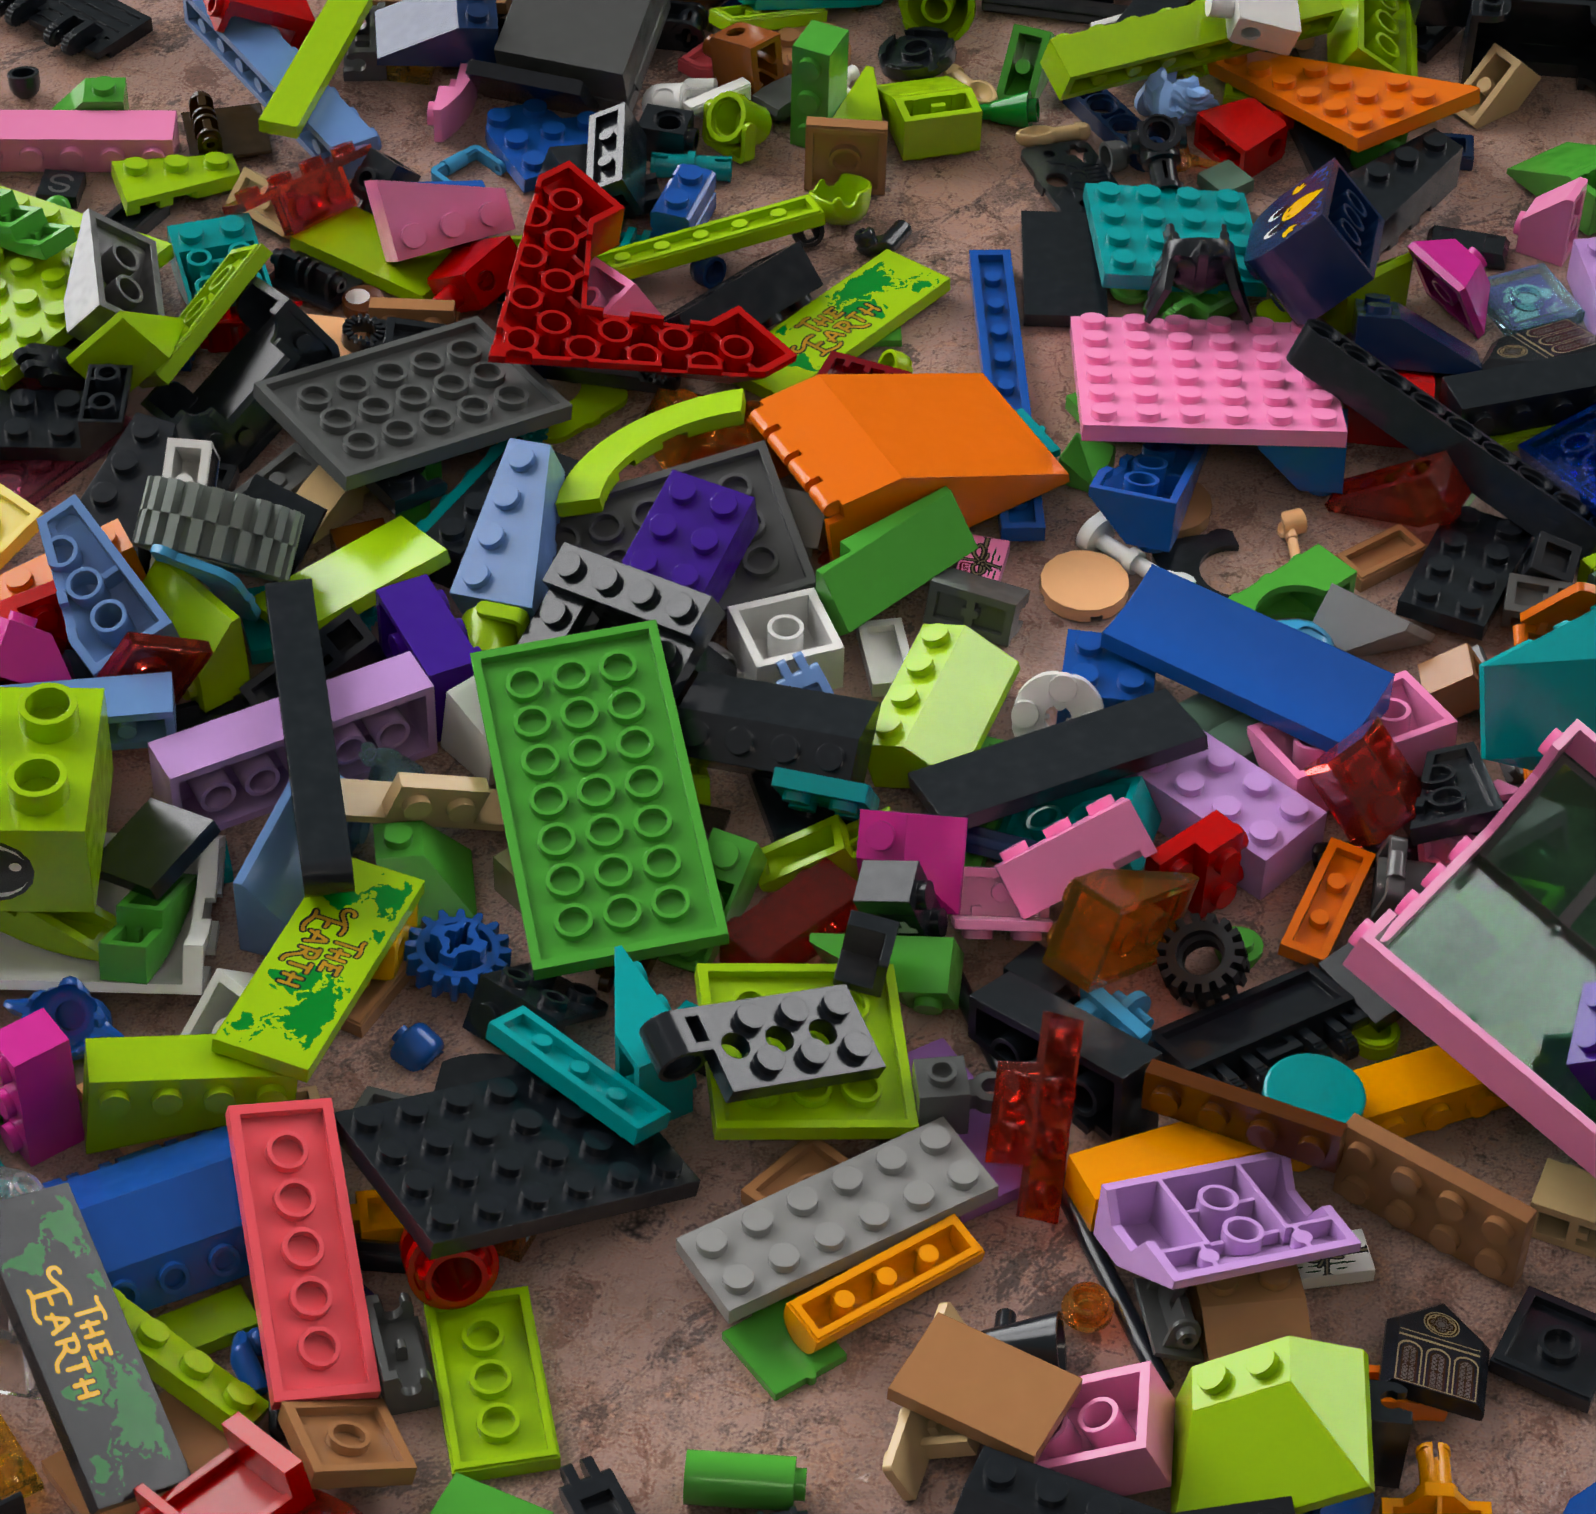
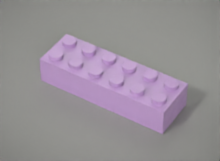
M411 651L326 680L339 773L345 779L363 780L438 753L434 685ZM278 697L147 743L154 799L213 819L220 831L271 813L289 782Z

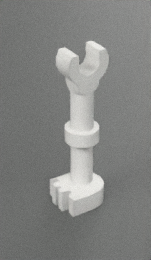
M1101 511L1097 512L1082 525L1076 537V546L1081 550L1094 552L1100 550L1118 561L1129 575L1138 574L1143 578L1151 565L1154 564L1146 559V554L1137 547L1128 548L1112 538L1115 535L1114 528ZM1167 570L1193 583H1196V580L1190 574Z

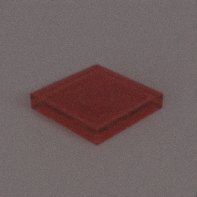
M127 632L96 678L172 672L175 704L177 705L213 655V651L209 641Z

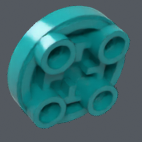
M1296 1054L1278 1061L1268 1071L1262 1089L1263 1096L1346 1123L1354 1112L1363 1116L1366 1105L1365 1088L1356 1073L1342 1062L1319 1054Z

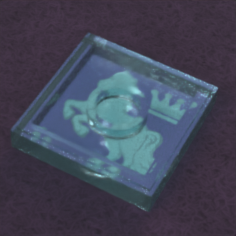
M1544 263L1488 277L1490 293L1487 315L1505 336L1567 318L1576 324L1583 323L1585 311Z

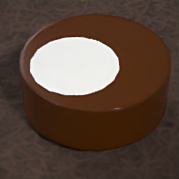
M357 285L349 288L342 296L343 314L346 318H350L351 315L358 317V314L366 317V314H369L370 297H384L382 291L370 285Z

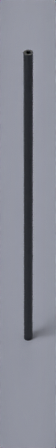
M962 971L959 1008L968 1024L969 995L974 992ZM980 1047L991 1071L1000 1074L999 1087L1035 1157L1049 1173L1048 1183L1139 1362L1151 1361L1168 1389L1171 1390L1174 1387V1381L1162 1358L1153 1355L1146 1327L1105 1249L1094 1236L1093 1231L1090 1232L1064 1188L1066 1171L1016 1074L1014 1075Z

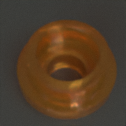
M1080 1282L1074 1285L1062 1299V1318L1067 1325L1077 1331L1086 1333L1100 1331L1107 1327L1113 1318V1301L1106 1289L1097 1283Z

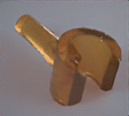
M1187 144L1186 149H1179L1181 162L1176 167L1177 172H1184L1191 166L1208 169L1221 162L1191 154Z

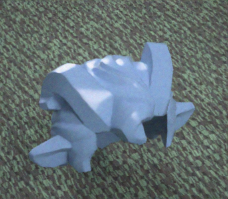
M1160 67L1156 72L1150 74L1134 99V107L1140 115L1164 114L1170 118L1177 117L1178 124H1184L1185 127L1190 126L1196 120L1197 112L1219 106L1220 104L1217 99H1214V95L1210 94L1209 89L1199 86V78L1195 75L1189 78L1176 79L1177 71L1167 74L1164 67Z

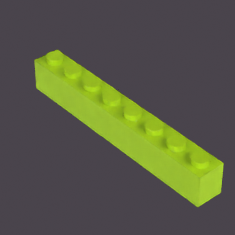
M1196 0L1190 5L1174 9L1166 7L1154 14L1142 17L1130 16L1121 22L1105 26L1097 24L1085 31L1072 34H1058L1050 39L1040 64L1061 101L1148 79L1150 74L1156 72L1160 67H1164L1168 74L1261 49L1232 43L1227 38L1225 18L1207 17L1205 15L1206 0ZM1298 0L1302 32L1297 41L1331 33L1344 10L1340 1Z

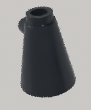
M1002 1308L996 1313L994 1328L981 1331L1065 1371L1067 1369L1065 1329L1060 1311L1016 1322V1313L1011 1309Z

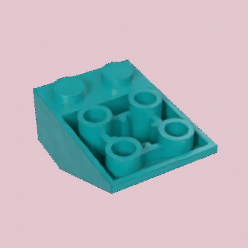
M249 213L167 226L168 242L172 243L174 258L170 260L178 291L186 305L190 303L232 249L259 244ZM264 264L256 276L272 286L266 265Z
M622 945L614 948L615 1071L671 1110L669 1119L671 1121L693 1112V1089L697 1088L696 1076L693 1073L684 1079L673 1082H664L659 1079L639 1036V1030L650 1018L671 1010V1007L663 994L657 995L652 989L643 965L639 961L633 962Z

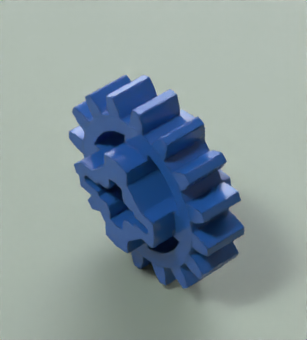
M458 909L456 917H449L444 910H439L438 920L433 921L431 918L424 916L421 918L420 928L411 927L409 929V940L405 941L404 947L407 976H416L415 986L418 989L428 985L432 986V997L437 998L444 991L450 993V999L453 1002H457L460 993H466L472 1000L481 974L510 967L512 949L508 948L509 936L508 934H499V923L497 921L487 925L483 924V914L480 912L471 919L466 917L464 909Z

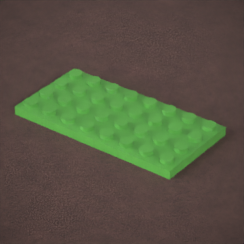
M656 619L470 653L534 981L614 966V948L622 945L634 962L729 944L728 928Z

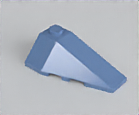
M76 494L36 519L48 565L57 590L58 603L65 620V629L69 643L95 678L147 674L185 648L170 618Z

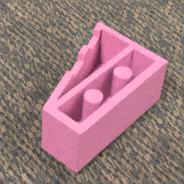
M389 180L364 181L386 262H400L515 229L505 188Z
M1108 794L1086 806L1085 808L1089 815L1072 824L1068 817L1063 818L1042 830L1046 838L1028 847L1026 841L1023 840L999 853L1003 861L994 867L1023 919L1079 892L1078 890L1102 877L1105 879L1117 873L1119 868L1142 856L1145 859L1158 852L1130 799L1122 797L1115 801L1113 796Z

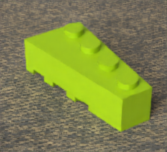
M215 1034L85 1038L82 1115L86 1155L226 1126L225 1113L228 1106L296 1100L298 1080L212 1052V1040Z

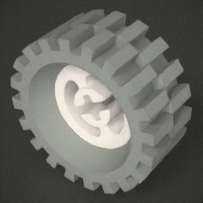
M150 475L147 477L131 543L149 551L153 543L164 545L179 553L213 564L235 574L239 573L270 581H289L305 515L288 507L272 504V502L263 499L252 498L249 495L234 493L213 486L209 487L191 481L185 482L180 479Z

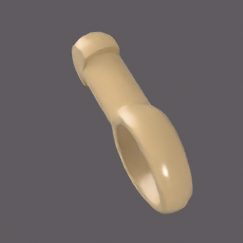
M952 64L943 72V76L948 75L971 87L979 104H991L992 101L998 100L996 89L992 84L984 80L971 79L959 65Z
M1074 122L1071 125L1057 127L1034 125L1017 131L1016 141L1025 147L1072 140L1083 141L1090 137L1091 129L1086 122Z

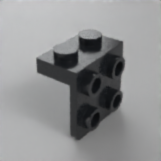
M530 962L481 974L462 1028L501 1050L485 1038L488 1024L490 1021L522 1005L561 1033H564L566 1026L605 1016L609 1005L596 997L597 992L593 988L582 983H572L562 976L534 981Z

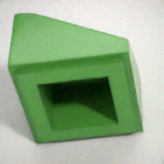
M1076 433L1058 460L1069 473L1070 482L1064 485L1088 493L1089 486L1099 469L1105 466L1114 468L1115 446L1103 441H1082L1081 434Z

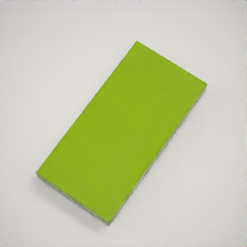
M342 200L290 236L291 249L308 254L398 298L432 299L435 295L427 284V278L452 251L446 248L400 262H386L373 214Z
M260 243L232 249L178 316L183 318L185 327L170 359L138 386L144 389L170 384L273 254L267 247Z
M400 515L291 575L289 581L312 579L318 627L321 629L350 607L359 615L375 606L376 589L424 574L429 576L447 566L451 561L446 548ZM264 590L254 597L256 599L255 602L261 609L260 618L268 623Z
M528 1286L489 1291L479 1301L467 1307L454 1310L438 1309L423 1303L451 1477L453 1478L457 1472L476 1481L559 1469L561 1467V1457Z

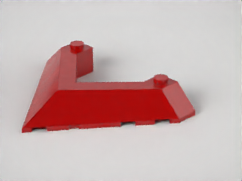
M570 160L538 175L533 199L530 203L524 225V232L509 279L506 297L498 319L495 337L490 348L488 362L629 370L732 384L766 378L796 361L797 354L739 305L708 322L691 319L690 325L664 322L663 315L630 311L629 317L603 314L604 307L587 305L590 261L592 258L619 245L625 207Z

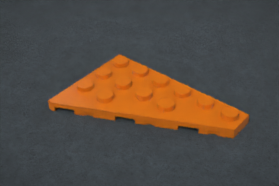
M1255 51L1208 63V72L1213 77L1229 83L1232 87L1357 153L1480 103V88L1472 85L1263 51Z

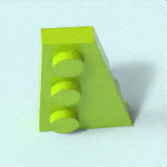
M209 152L199 156L171 154L165 158L144 159L141 157H129L121 161H111V176L127 216L139 214L140 206L156 202L159 208L173 205V198L182 195L198 199L230 191L241 174L232 153Z

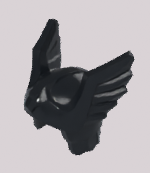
M1172 223L1167 224L1162 232L1164 238L1163 251L1155 265L1156 270L1147 293L1148 299L1144 307L1147 312L1144 321L1151 324L1162 304L1171 293L1172 286L1188 292L1189 295L1198 296L1202 295L1203 292L1227 284L1246 325L1252 323L1249 301L1245 294L1241 273L1238 269L1234 244L1229 240L1227 224H1222L1219 238L1198 237L1182 239L1175 231L1174 225Z

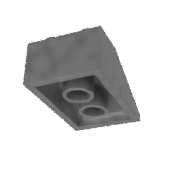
M89 208L83 213L63 300L67 334L78 340L86 341L119 311L165 316L156 241Z

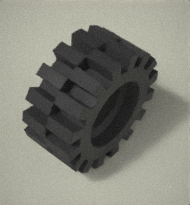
M1199 913L1190 914L1192 923L1186 925L1181 917L1175 921L1176 932H1173L1170 928L1165 930L1163 936L1166 943L1159 941L1157 946L1159 957H1156L1163 981L1170 994L1176 1000L1181 997L1182 1003L1185 1006L1192 1007L1193 1001H1196L1199 1009H1204L1208 1007V1000L1214 999L1216 1004L1223 1001L1222 996L1228 994L1229 997L1237 995L1236 985L1244 988L1247 982L1245 972L1250 973V963L1241 934L1236 927L1232 928L1229 920L1223 917L1219 923L1216 914L1207 913L1206 921H1201ZM1213 947L1222 954L1220 965L1208 974L1194 975L1185 968L1187 956L1198 948Z

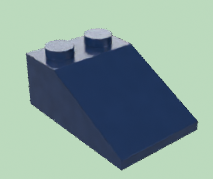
M402 0L375 11L377 65L460 67V63L468 64V61L471 59L497 63L494 53L498 40L496 0Z
M1368 293L1365 294V299L1355 298L1350 340L1390 368L1454 375L1482 370L1477 350L1400 303L1390 301V296Z

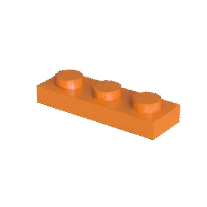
M1330 838L1280 942L1278 955L1303 965L1312 963L1319 968L1318 963L1332 954L1374 865L1376 854L1339 839Z

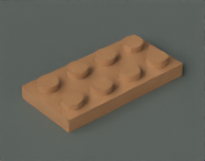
M1354 1112L1346 1122L1348 1127L1343 1156L1335 1174L1333 1191L1343 1196L1350 1203L1360 1205L1386 1219L1394 1227L1404 1229L1432 1244L1440 1252L1450 1254L1476 1268L1484 1276L1496 1279L1513 1288L1523 1275L1537 1210Z

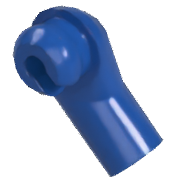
M254 1327L246 1333L241 1330L233 1336L230 1363L237 1379L250 1385L257 1394L262 1396L268 1392L266 1375L257 1356H263L259 1329Z

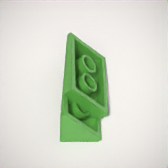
M944 486L840 541V557L816 569L815 590L838 636L854 631L978 548L952 491Z

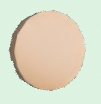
M1072 550L1056 555L1045 564L1040 575V594L1044 596V603L1048 609L1062 618L1077 622H1091V617L1101 615L1102 620L1114 616L1123 609L1129 595L1128 573L1122 565L1106 554L1090 550Z

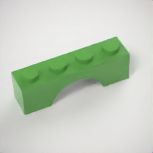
M1317 544L1302 554H1296L1285 565L1272 573L1264 574L1256 583L1240 593L1232 594L1228 598L1275 620L1301 618L1313 621L1332 583L1354 593L1357 571L1320 544Z

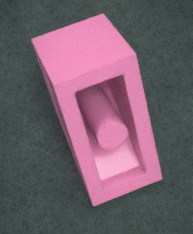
M1579 177L1535 198L1527 212L1521 210L1513 233L1518 235L1516 252L1562 267L1572 251L1573 240L1578 237L1589 179Z

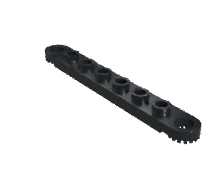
M358 314V317L351 315L350 319H345L342 325L341 342L347 350L354 353L448 324L387 317V320L377 319L375 316L370 318L369 314H366V317H362V314ZM366 332L371 335L370 339L368 338V336H365V339H362L363 336H360L358 338V335H354V333ZM530 365L543 378L657 394H668L676 391L680 387L682 377L668 376L667 378L666 375L661 379V375H658L657 378L656 374L629 370Z

